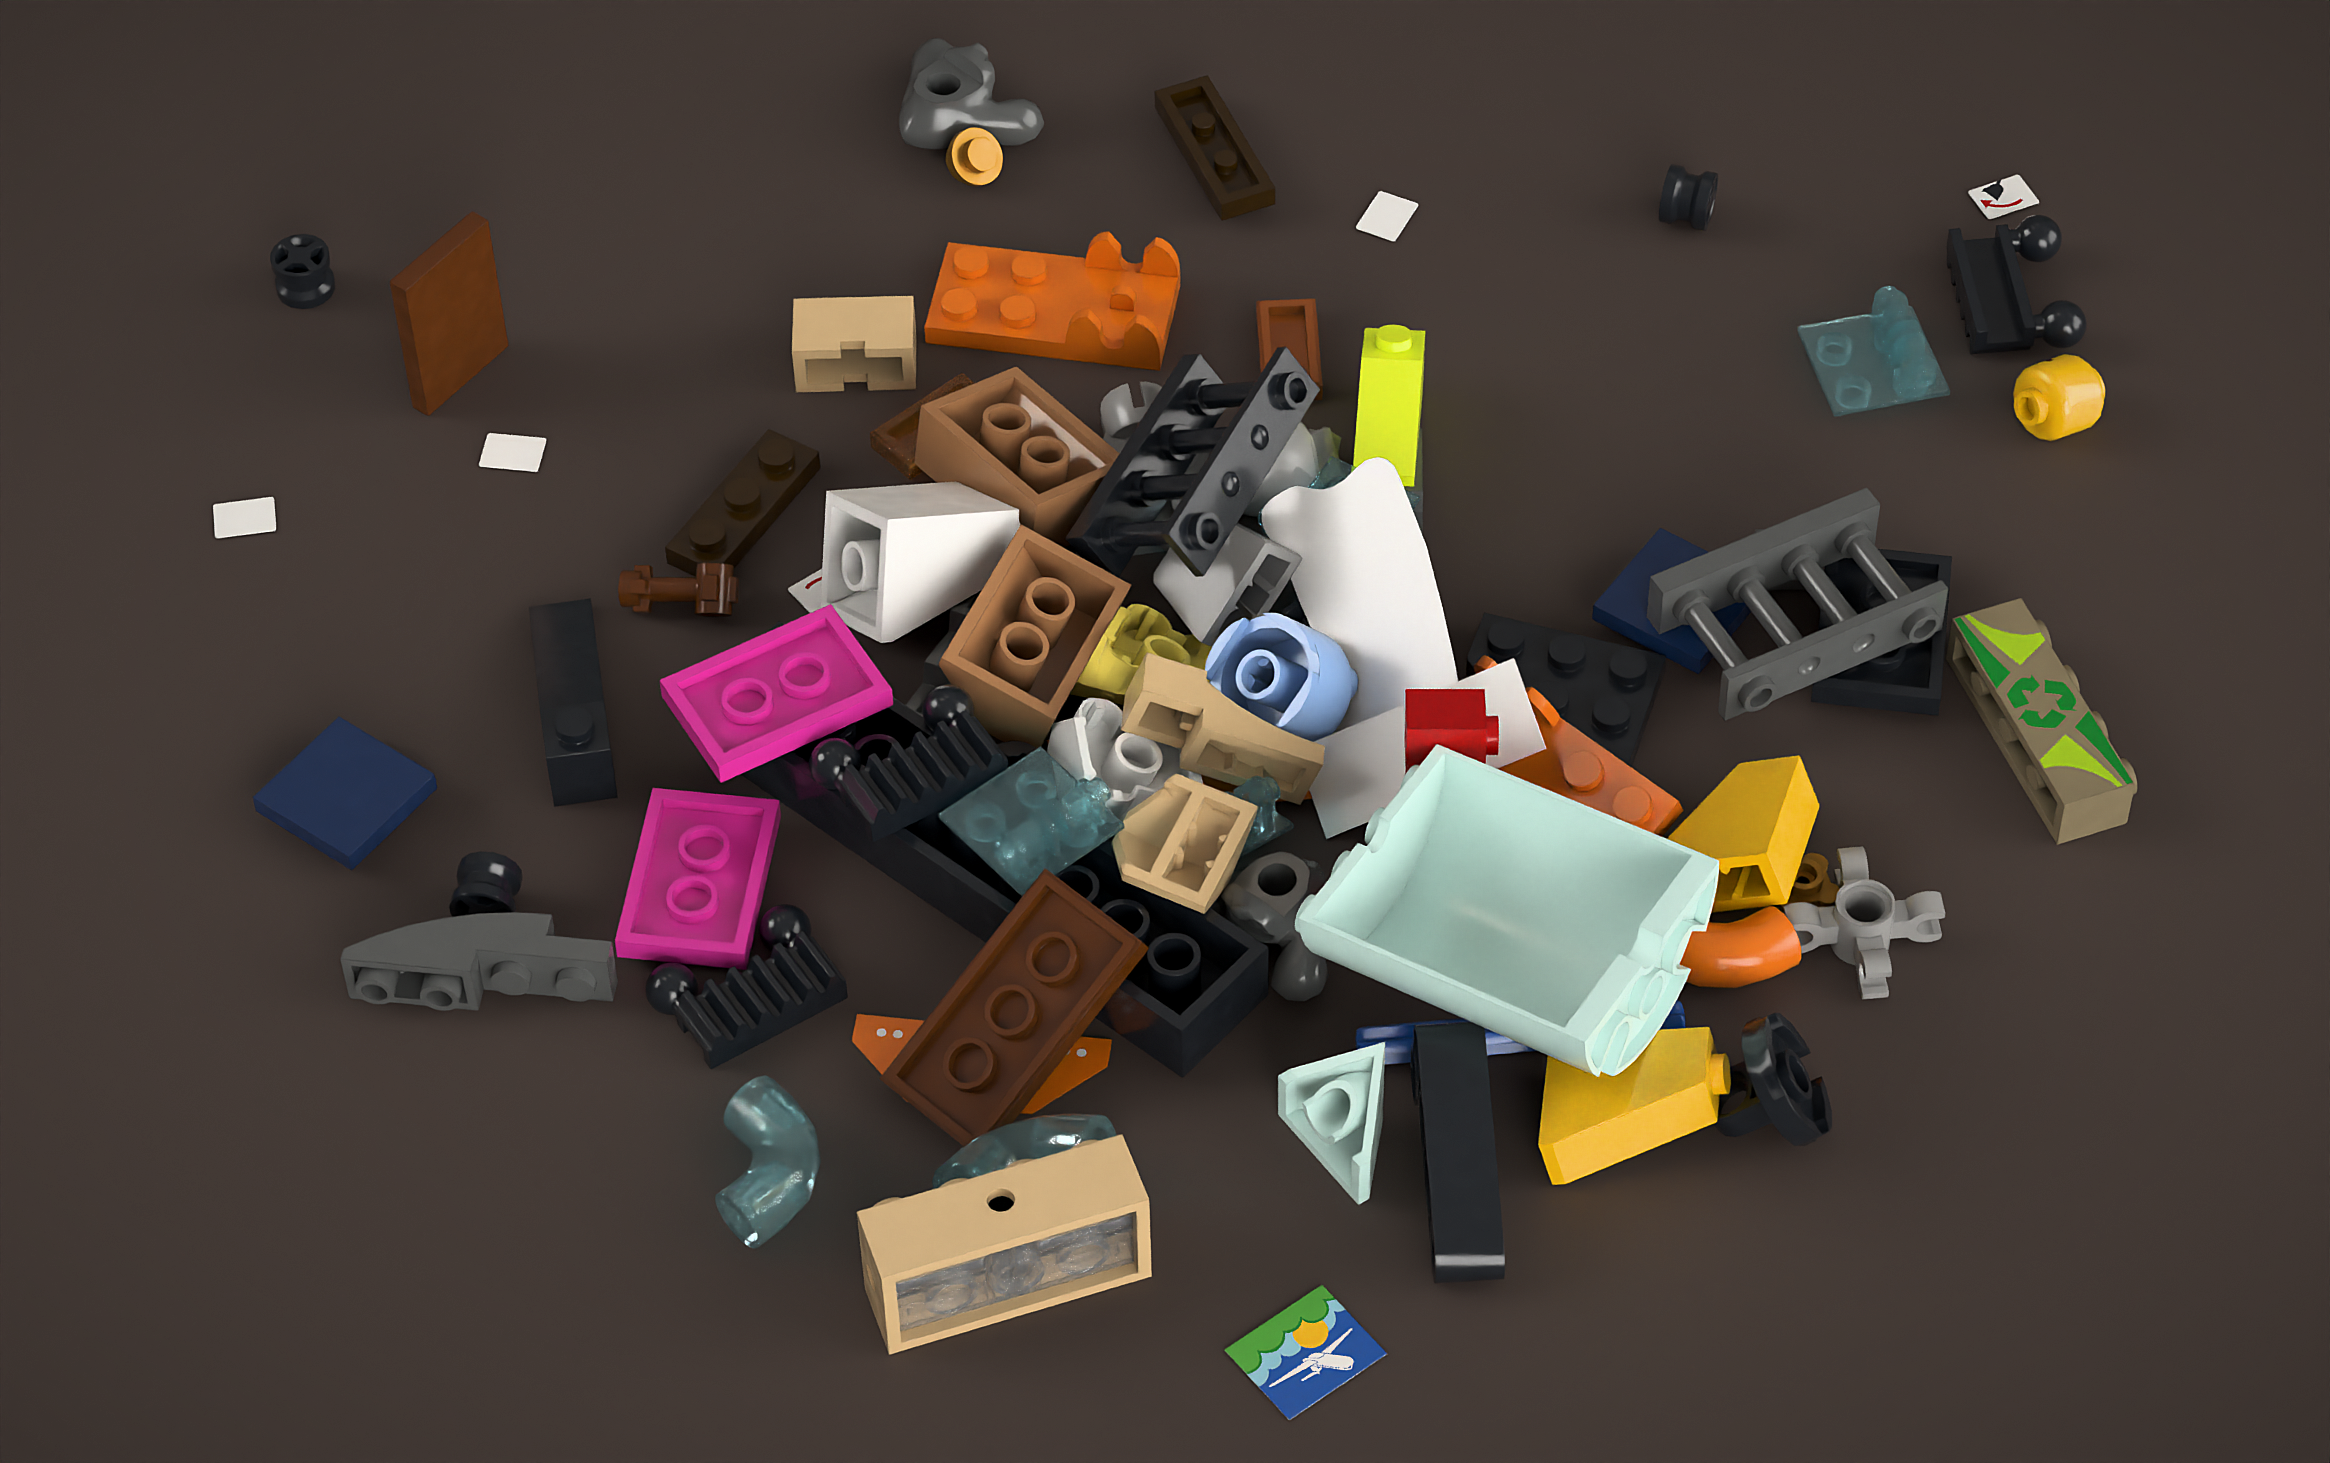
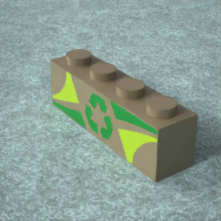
M2022 598L1952 618L1946 660L2056 844L2058 845L2126 824L2132 797L2137 792V779L2134 769L2126 758L2118 756L2108 740V732L2103 718L2097 711L2089 709L2080 694L2079 683L2074 671L2069 665H2062L2052 649L2051 638L2045 624L2040 619L2035 620Z

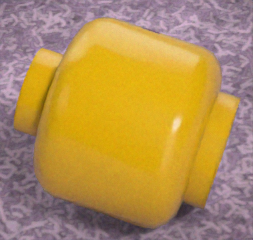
M2063 354L2025 368L2016 379L2013 392L2014 410L2017 418L2028 432L2038 439L2054 441L2092 427L2101 416L2105 398V386L2097 370L2079 356Z

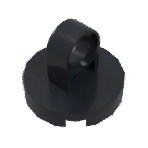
M1775 1012L1764 1018L1758 1017L1747 1022L1742 1029V1051L1745 1061L1730 1067L1729 1094H1721L1719 1096L1718 1121L1713 1125L1725 1136L1738 1137L1773 1123L1780 1134L1794 1146H1806L1815 1142L1817 1138L1830 1132L1832 1128V1109L1822 1076L1810 1081L1806 1068L1800 1060L1801 1057L1811 1053L1806 1042L1793 1024L1780 1013ZM1746 1091L1744 1101L1730 1113L1721 1114L1724 1104L1731 1096L1738 1092Z

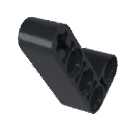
M1473 1022L1414 1025L1410 1050L1411 1082L1414 1105L1419 1108L1434 1283L1502 1280L1505 1277V1253L1485 1029Z

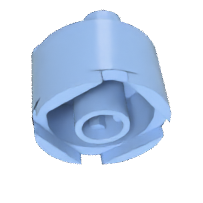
M1263 613L1264 616L1251 620L1242 618L1232 623L1222 632L1212 646L1205 663L1207 679L1210 680L1209 683L1240 707L1260 719L1312 742L1331 735L1337 729L1346 714L1350 699L1358 689L1357 674L1350 667L1348 659L1338 643L1326 634L1278 613Z

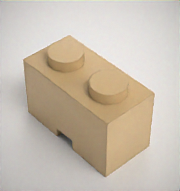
M914 296L793 299L792 358L796 392L844 391V382H867L868 391L916 389L917 335Z

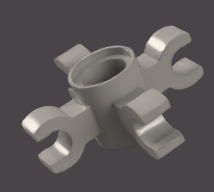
M1863 846L1838 848L1837 857L1840 869L1834 870L1835 884L1839 887V891L1836 895L1835 906L1817 907L1810 903L1798 902L1785 905L1783 912L1796 931L1801 946V953L1811 951L1820 945L1831 944L1833 952L1841 960L1856 965L1861 998H1885L1889 996L1886 977L1892 976L1891 961L1888 953L1890 939L1908 937L1916 942H1932L1941 939L1942 932L1939 919L1945 918L1941 893L1924 891L1916 893L1906 900L1895 901L1892 892L1885 885L1869 879L1867 856Z

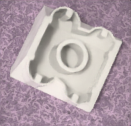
M1088 698L1082 702L1073 718L1056 722L1052 725L1046 755H1051L1060 809L1084 825L1122 823L1131 809L1163 788L1165 781L1176 773L1203 784L1201 774L1179 768L1180 748L1121 731L1123 711L1107 699Z

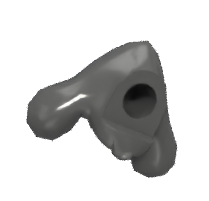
M932 38L922 43L913 54L910 65L911 76L899 114V129L905 144L923 149H947L957 133L975 127L991 133L1001 145L1014 146L1022 145L1035 139L1042 130L1044 120L1039 106L1024 98L1010 99L1002 102H996L992 99L995 71L992 63L988 60L986 48L979 42L968 47H953L944 39Z
M1279 851L1258 858L1249 866L1234 869L1229 884L1210 906V909L1221 916L1226 914L1227 920L1261 943L1280 945L1282 951L1271 970V986L1274 991L1286 1000L1306 1001L1321 993L1329 973L1326 958L1311 952L1305 946L1301 934L1295 930V919L1303 901L1311 894L1317 895L1325 885V874L1318 862L1299 858L1292 853Z

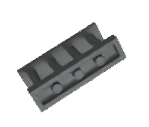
M1867 487L1650 576L1647 619L1656 631L1662 634L1681 625H1690L1723 668L1718 713L1724 721L1747 711L1755 712L1761 710L1773 700L1911 642L1919 643L1925 641L1935 632L1942 630L1948 587L1940 580L1913 592L1908 588L1875 546L1880 503ZM1843 558H1853L1887 603L1857 614L1821 567ZM1790 580H1799L1833 625L1803 637L1767 590ZM1736 602H1744L1779 648L1748 660L1712 612Z

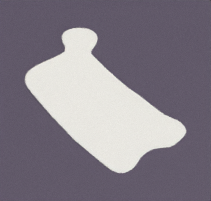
M1379 457L1368 459L1360 464L1345 480L1333 487L1319 490L1294 486L1268 501L1262 509V524L1270 540L1303 557L1291 576V581L1310 627L1326 634L1338 643L1344 651L1350 667L1354 669L1358 677V689L1350 699L1343 720L1333 733L1405 704V689H1441L1458 682L1449 633L1428 549L1395 466L1389 460Z

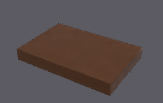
M473 211L467 214L390 280L412 406L427 416H430L509 346L489 222Z

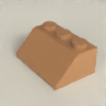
M1013 367L921 405L914 463L936 483L956 481L1019 509L1020 525L1022 524L1065 548L1070 545L1065 539L1120 453L1018 367Z
M1021 524L938 665L951 685L959 686L969 694L974 705V716L988 734L1003 742H1026L1040 751L1051 732L1053 723H1056L1071 697L1075 684L1121 607L1131 584Z

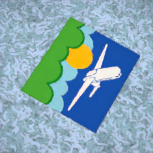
M1320 1285L1225 1349L1227 1354L1288 1420H1291L1387 1354L1323 1285Z

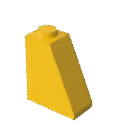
M1800 755L1739 763L1667 838L1719 860L1717 888L1711 913L1787 904L1820 807Z
M1710 1027L1658 1030L1652 1041L1637 1059L1615 1076L1601 1071L1599 1077L1548 1056L1538 1145L1552 1185L1570 1183L1716 1123L1718 1121L1719 1096L1721 1094H1729L1731 1073L1727 1054H1717Z

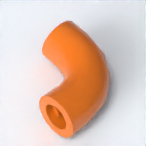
M1768 906L1738 921L1731 923L1708 922L1706 931H1692L1680 965L1691 969L1686 980L1687 983L1698 987L1735 989L1772 978L1798 965L1801 960V946L1796 931L1786 915L1778 908Z

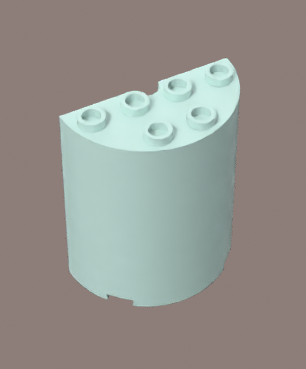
M1437 744L1420 766L1413 765L1407 771L1401 783L1400 791L1386 808L1380 807L1374 812L1365 832V842L1368 845L1364 846L1357 843L1352 851H1344L1335 862L1331 877L1317 895L1311 894L1303 901L1296 915L1295 930L1301 934L1305 946L1311 952L1594 1076L1599 1077L1601 1071L1615 1076L1633 1063L1652 1041L1669 1015L1688 978L1691 969L1680 965L1692 931H1706L1717 888L1719 860Z

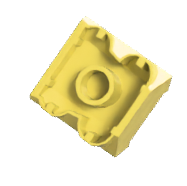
M1131 604L1127 609L1121 606L1085 666L1071 695L1107 699L1113 703L1124 705L1125 692L1147 652L1205 670V663L1212 646L1201 643L1193 634L1184 635L1173 630L1170 621L1163 614L1147 605Z

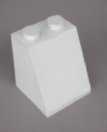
M956 481L826 491L820 609L831 604L847 626L880 643L895 641L983 589L1020 527L1019 509Z

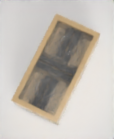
M1123 1134L1103 1140H1086L1066 1151L1035 1160L1021 1159L1001 1170L970 1179H953L942 1184L939 1188L905 1198L893 1197L884 1199L871 1208L857 1211L865 1290L889 1355L1152 1277L1149 1197Z

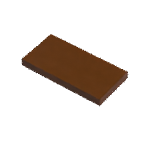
M1044 868L879 1079L983 1161L1149 948L1141 940Z

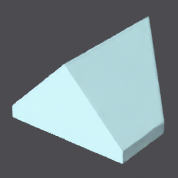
M1385 1042L1291 1068L1278 1075V1115L1358 1205L1370 1197L1383 1123Z

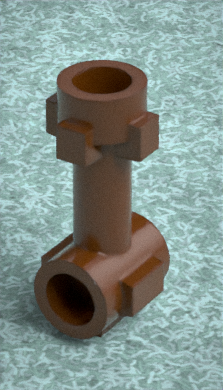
M696 564V577H653L652 566L634 565V570H622L620 573L618 586L619 602L621 607L633 608L632 611L635 613H651L653 602H695V615L729 617L732 616V604H738L739 578L733 577L734 566L730 564Z

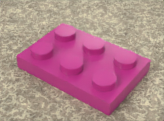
M831 604L659 680L662 698L720 783L893 705L892 688Z
M652 788L615 938L617 957L732 968L735 966L737 969L746 970L781 819L780 801L776 799Z

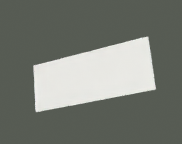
M1514 658L1441 688L1485 689L1486 716H1498L1499 752L1498 755H1486L1487 765L1498 769L1547 749ZM1405 704L1314 741L1325 746L1324 763L1309 790L1326 839L1369 822L1374 812L1380 807L1386 808L1400 791L1401 783L1405 776Z

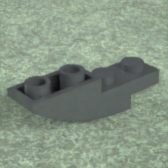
M519 912L483 913L441 918L404 926L372 936L343 948L341 955V964L349 998L361 999L372 1004L393 1002L424 1005L443 1011L454 1008L478 1011L484 990L499 991L507 995H522L526 993L558 996L577 1002L587 1000L613 1002L618 983L612 941L556 936L552 914Z

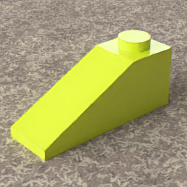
M1401 325L1365 328L1361 357L1353 471L1368 459L1384 458L1395 466L1403 486L1414 487L1423 395L1425 331L1410 330Z

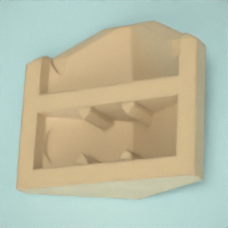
M1177 773L1165 781L1163 788L1127 813L1112 841V848L1122 881L1205 914L1230 882L1257 815L1258 806Z

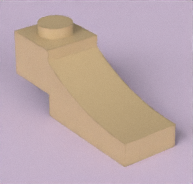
M1147 652L1125 692L1121 731L1180 748L1179 768L1300 805L1323 766L1324 745L1282 730L1240 707L1207 681L1206 670Z

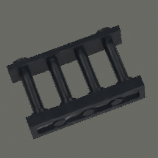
M1277 347L1257 381L1223 383L1200 354L1182 355L1065 539L1082 558L1118 578L1138 547L1168 545L1195 577L1204 576L1320 391L1319 387L1287 347ZM1240 407L1228 427L1213 428L1225 408ZM1211 453L1199 473L1184 474L1196 454ZM1182 499L1169 520L1155 521L1167 500Z

